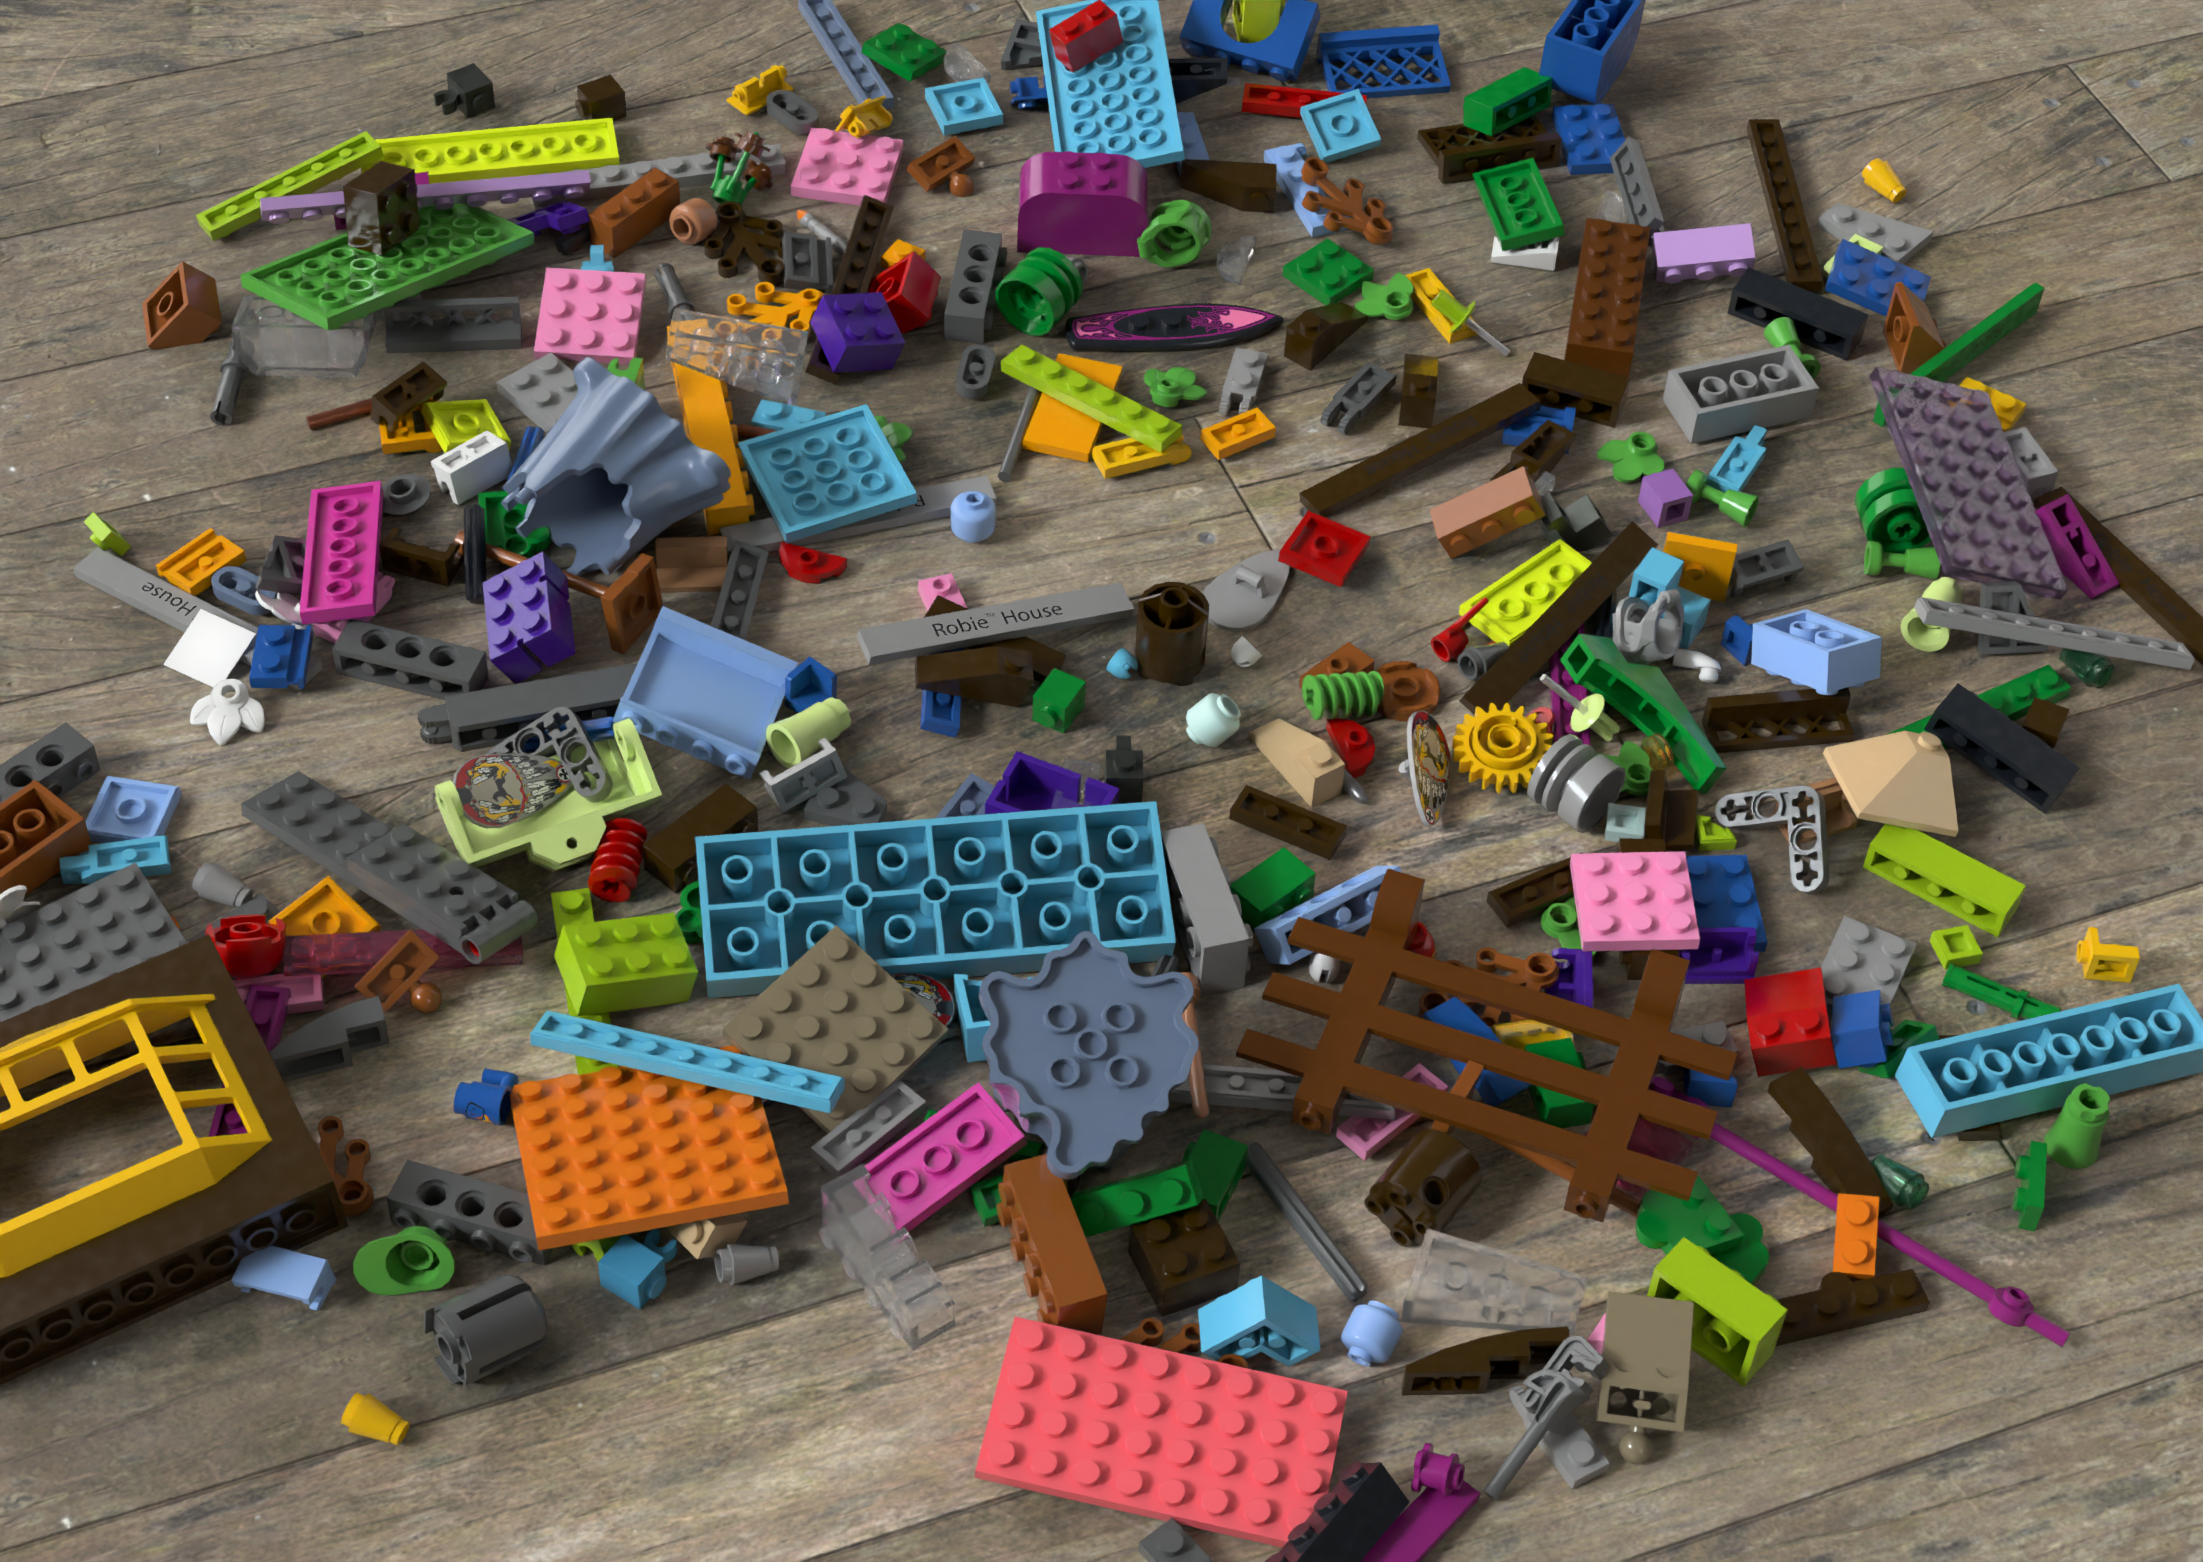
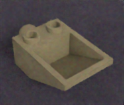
M1608 1291L1601 1356L1610 1366L1602 1380L1598 1381L1594 1419L1601 1422L1630 1425V1430L1620 1440L1619 1450L1627 1462L1642 1464L1650 1459L1654 1450L1653 1441L1647 1434V1428L1684 1432L1694 1302ZM1615 1392H1622L1626 1397V1403L1621 1408H1614L1610 1403V1397ZM1660 1397L1665 1398L1668 1402V1409L1663 1414H1657L1653 1410V1402Z

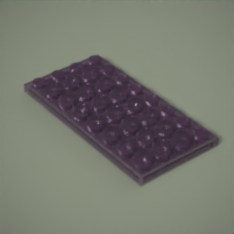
M1876 367L1869 377L1945 576L1978 583L2016 581L2021 585L2025 593L2061 600L2068 592L2067 586L2051 550V545L2042 528L2041 521L2035 512L2030 494L2024 484L2021 472L2015 462L2010 445L2004 435L1988 393L1978 389L1973 390L1957 386L1953 383L1931 380L1924 376L1918 377L1901 373L1898 370Z

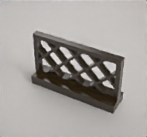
M1535 114L1494 136H1489L1463 124L1418 130L1417 139L1439 168L1438 178L1442 184L1473 179L1472 173L1534 158L1538 169L1559 166L1562 138L1557 132L1549 133ZM1530 125L1531 127H1530V128H1526V127H1522V126ZM1510 134L1521 136V138L1511 136ZM1483 138V139L1491 140L1492 142H1488V141H1484V140H1480V139ZM1452 143H1456V144H1460V145H1464V146L1461 147V146L1453 145Z

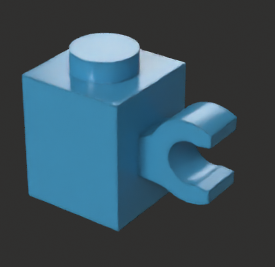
M658 1229L651 1230L646 1235L643 1244L626 1234L622 1235L598 1262L600 1285L640 1310L650 1298L655 1299L664 1289L666 1284L664 1263L672 1260L677 1254V1241L672 1239L664 1247L655 1246L660 1241V1231Z

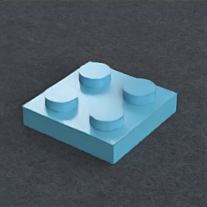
M984 77L925 88V99L944 136L1003 124V113Z
M1359 89L1302 106L1300 109V115L1319 158L1325 163L1381 146V137Z

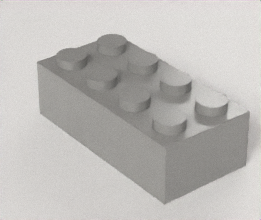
M1790 345L1669 370L1663 401L1692 444L1751 431L1754 425L1765 428L1811 418L1819 387Z
M1204 823L1161 831L1173 926L1190 972L1199 979L1200 996L1244 988L1245 973L1250 970L1248 947L1253 946V935L1249 924H1243L1239 897L1237 894L1232 895L1229 889L1230 877L1228 869L1225 865L1220 866L1216 839L1214 837L1209 838Z

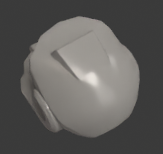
M1676 589L1662 591L1659 593L1656 602L1650 607L1638 597H1625L1619 601L1616 612L1612 614L1613 642L1627 663L1648 665L1672 657L1679 647L1684 622V607L1681 605L1680 592Z

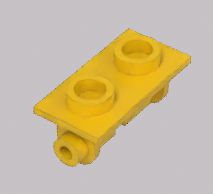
M773 65L770 69L760 74V81L758 78L753 77L742 84L736 85L735 90L732 91V96L727 98L726 102L748 116L767 105L766 99L770 93L777 90L792 92L794 88L785 82V77L787 76L785 67Z
M883 95L875 99L868 98L859 105L854 106L852 104L848 106L840 115L842 120L835 131L839 132L847 129L852 136L860 138L874 132V130L878 131L889 127L893 117L882 106L886 96Z

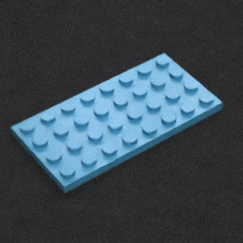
M1086 0L1036 11L1055 152L1071 151L1074 153L1126 155L1137 160L1144 168L1185 160L1158 0H1101L1117 14L1123 43L1073 73L1056 58L1049 29L1098 0Z

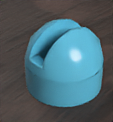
M1121 648L1111 658L1106 670L1118 679H1129L1132 677L1128 673L1129 669L1132 668L1137 671L1138 662L1132 653L1125 648Z

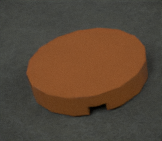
M1393 661L1380 666L1376 671L1383 678L1384 695L1377 707V712L1389 719L1400 722H1407L1409 717L1417 711H1426L1431 714L1436 710L1440 699L1439 680L1426 667L1422 670L1416 667L1417 663L1410 661Z

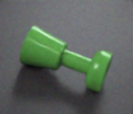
M1781 317L1767 325L1764 330V338L1774 348L1790 345L1810 376L1814 379L1820 372V363L1813 355L1800 352L1801 343L1793 320L1788 317Z
M1698 469L1694 470L1686 483L1687 488L1693 494L1692 504L1699 501L1702 497L1718 504L1719 511L1743 527L1748 526L1758 507L1759 496L1731 489L1722 492L1707 485L1708 477L1704 472Z
M1868 541L1864 555L1865 575H1877L1881 571L1882 566L1903 567L1905 573L1936 580L1941 562L1940 547L1907 549L1905 554L1887 553L1883 551V546L1880 542Z

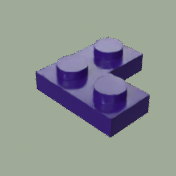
M566 200L507 219L534 232V237L540 235V230L547 227L562 231V233L575 232L581 229L580 224L590 221L586 208Z

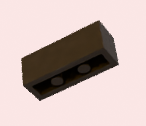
M1534 352L1522 380V385L1540 400V406L1564 410L1566 407L1576 408L1575 417L1612 428L1616 427L1624 408L1630 378Z
M725 783L643 844L645 870L677 894L687 885L698 880L695 837L758 832L757 806Z

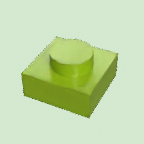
M92 512L84 521L93 532L90 539L102 550L107 551L111 548L123 556L131 547L111 524L96 513Z
M1968 925L1936 930L1931 934L1929 941L1944 970L1948 969L1951 963L1958 967L1980 963L1983 953Z

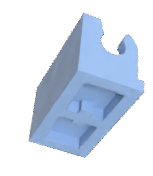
M269 1246L242 1258L231 1281L234 1286L241 1287L242 1292L249 1293L254 1288L301 1300L304 1304L310 1305V1309L318 1311L323 1306L331 1287L334 1286L337 1279L326 1259Z

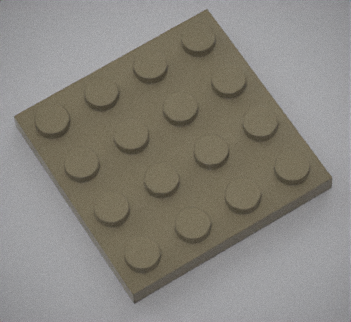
M837 925L722 1029L723 1036L743 1055L845 1078V1089L831 1113L799 1107L827 1134L857 1110L866 1108L898 1079L901 1080L948 1036L949 1031L944 1024Z

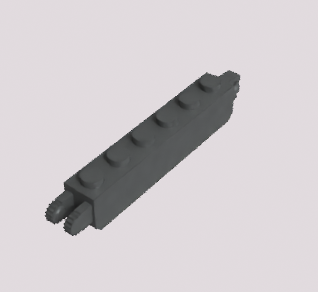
M638 663L444 696L445 704L423 708L418 713V722L422 725V729H420L422 741L429 744L452 741L453 748L461 752L493 747L557 707L571 709L582 721L614 717L621 697H623ZM566 719L562 720V721L560 722V724H561V725L565 724V723L567 722V720H566Z

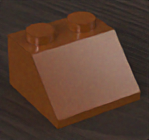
M183 261L142 303L147 346L153 350L202 343L210 333L218 330L222 322L215 278Z
M1896 282L1882 333L1901 376L1911 374L1945 349L1946 343L1944 340H1941L1937 331V322L1935 318L1931 317L1927 305L1902 282Z

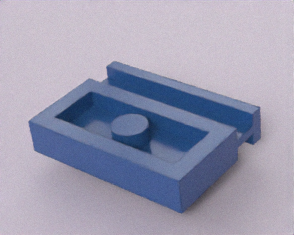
M295 625L258 626L249 676L251 688H288L289 685H299V689H305L314 636L312 625H306V629H296Z

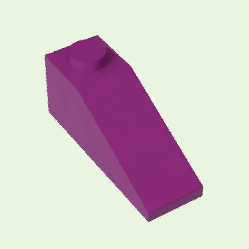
M2069 494L2042 506L2021 520L2037 550L2090 599L2119 584Z

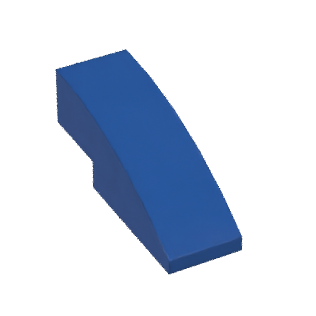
M1456 996L1422 1015L1425 1020L1502 1043L1492 1030ZM1450 1059L1458 1074L1461 1075L1467 1064ZM1483 1069L1476 1089L1486 1105L1497 1108L1523 1093L1532 1084Z

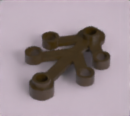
M736 202L721 203L715 212L717 215V228L712 237L704 243L705 255L710 259L721 258L724 255V240L731 231L735 239L726 255L718 261L719 275L723 278L736 276L738 273L737 262L745 250L758 268L759 281L769 282L774 285V288L778 287L784 279V265L778 259L767 258L760 247L777 250V255L783 259L782 239H780L783 236L782 223L775 219L765 220L747 216L742 206ZM746 228L761 230L763 235L749 232Z

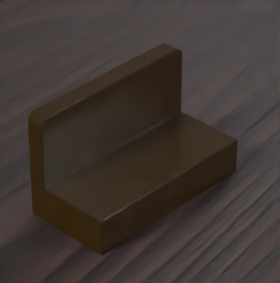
M1665 770L1650 771L1645 820L1647 839H1664L1666 850H1691L1695 845L1698 791L1669 790Z

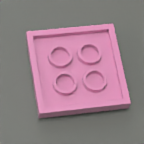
M811 127L791 184V196L859 206L865 194L886 203L904 150L903 140L871 135L856 138L849 132H836L826 128Z
M546 268L534 346L535 359H539L551 352L559 360L582 361L585 357H590L599 363H610L614 358H618L619 364H629L633 357L636 358L646 287L645 274Z
M1685 851L1571 854L1570 868L1582 952L1698 949L1700 937Z

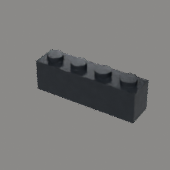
M1752 268L1746 270L1733 288L1728 314L1766 328L1768 324L1777 318L1788 317L1794 322L1800 343L1846 361L1862 340L1868 314Z
M1959 683L1935 709L1924 730L1937 736L1941 742L2044 814L2049 811L2080 769L2066 756L2039 740L2037 736L2026 731L2004 713L1999 712Z
M1381 1462L1353 1463L1342 1471L1339 1476L1340 1481L1332 1491L1317 1500L1314 1505L1315 1510L1307 1520L1296 1526L1289 1533V1541L1283 1548L1265 1562H1360L1410 1501Z

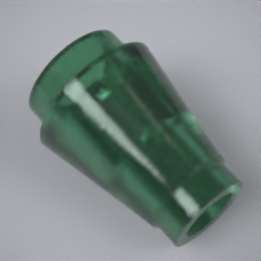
M2063 648L2060 653V661L2087 687L2102 688L2110 681L2114 674V665L2110 663V659L2107 656Z
M1883 1154L1876 1156L1871 1161L1886 1192L1898 1207L1905 1206L1911 1210L1923 1202L1929 1191V1184L1925 1182L1923 1174L1887 1158Z

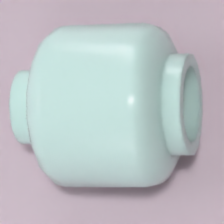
M1210 693L1187 711V733L1196 744H1204L1208 747L1216 748L1238 731L1240 726L1239 717H1241L1240 709L1229 696Z

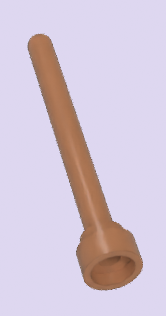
M1181 972L1190 979L1194 988L1191 1003L1182 1014L1183 1021L1196 1033L1199 1040L1195 1004L1201 995L1199 979L1192 973ZM1199 1041L1198 1051L1192 1060L1188 1078L1193 1114L1195 1117L1203 1119L1209 1113Z

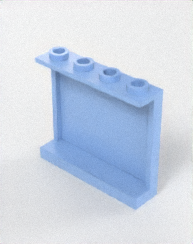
M662 606L623 697H621L612 722L617 723L629 718L639 734L654 739L662 745L671 746L688 753L696 759L717 765L733 774L751 779L767 740L766 729L768 725L774 723L785 696V678L797 667L798 662Z

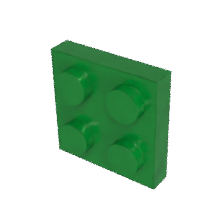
M897 23L864 42L861 53L911 82L945 62L947 51L937 46L934 41L915 33L910 27Z
M1327 238L1284 265L1282 276L1324 305H1330L1339 302L1362 287L1364 281L1370 282L1373 280L1374 269Z

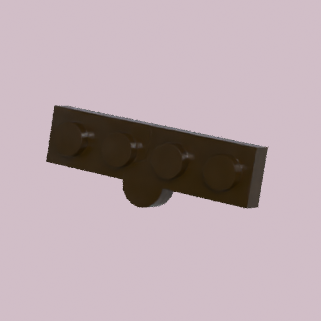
M1913 1269L1852 1282L1845 1274L1830 1272L1822 1278L1817 1291L1777 1299L1780 1305L1788 1310L1776 1346L1925 1312L1930 1301Z

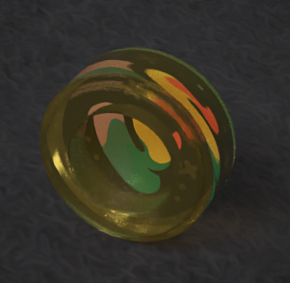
M1654 733L1643 739L1642 749L1649 756V765L1653 769L1664 770L1674 764L1672 749L1662 735Z

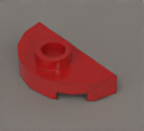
M781 542L779 549L780 563L788 571V575L798 581L820 583V579L829 578L833 575L835 577L840 576L848 567L847 558Z
M1342 718L1326 719L1325 728L1340 759L1345 763V769L1353 778L1363 775L1375 756L1376 748L1372 735L1365 727L1355 721Z

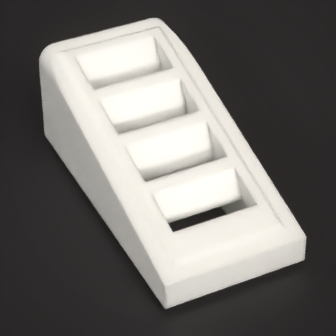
M1494 237L1491 262L1554 271L1559 237L1547 242L1541 241L1508 251H1502L1497 237Z

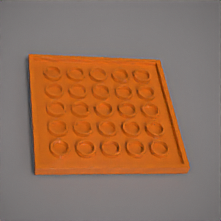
M732 1045L720 1048V1050L742 1054ZM619 1066L618 1068L605 1067L598 1072L581 1075L566 1074L546 1080L526 1081L514 1085L511 1094H509L538 1251L789 1204L787 1187L760 1097L625 1066Z

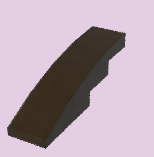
M1548 419L1512 451L1510 462L1495 474L1491 481L1524 466L1538 489L1576 440L1577 434Z
M1800 1067L1770 1082L1767 1092L1792 1120L1789 1130L1813 1157L1811 1169L1828 1189L1837 1195L1841 1193L1879 1197L1878 1217L1892 1210L1894 1204L1869 1159L1828 1098L1806 1071Z
M1569 1327L1518 1330L1481 1337L1437 1351L1405 1366L1401 1385L1402 1396L1486 1394L1489 1379H1525L1529 1364L1548 1363L1562 1342L1570 1337Z

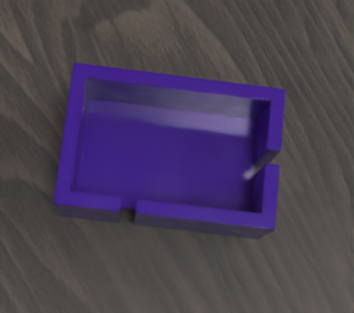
M544 552L526 559L520 564L483 582L490 661L514 684L542 671V665L522 644H525L548 667L576 653L571 607L567 601L570 599L567 576Z
M1016 751L1003 773L1002 780L999 779L985 802V814L1118 804L1119 788L1088 777L1085 782L1084 806L1080 805L1081 774Z

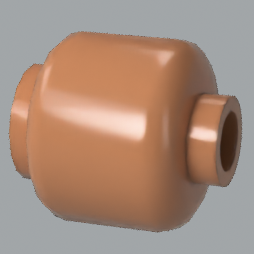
M692 198L679 204L671 211L669 217L672 233L682 243L689 245L699 243L710 237L718 225L714 208L710 203L701 198Z

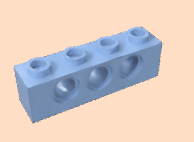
M1375 866L1255 927L1254 930L1267 963L1290 965L1313 953V951L1288 944V938L1298 917L1349 933L1369 924L1387 869L1401 872L1400 866Z

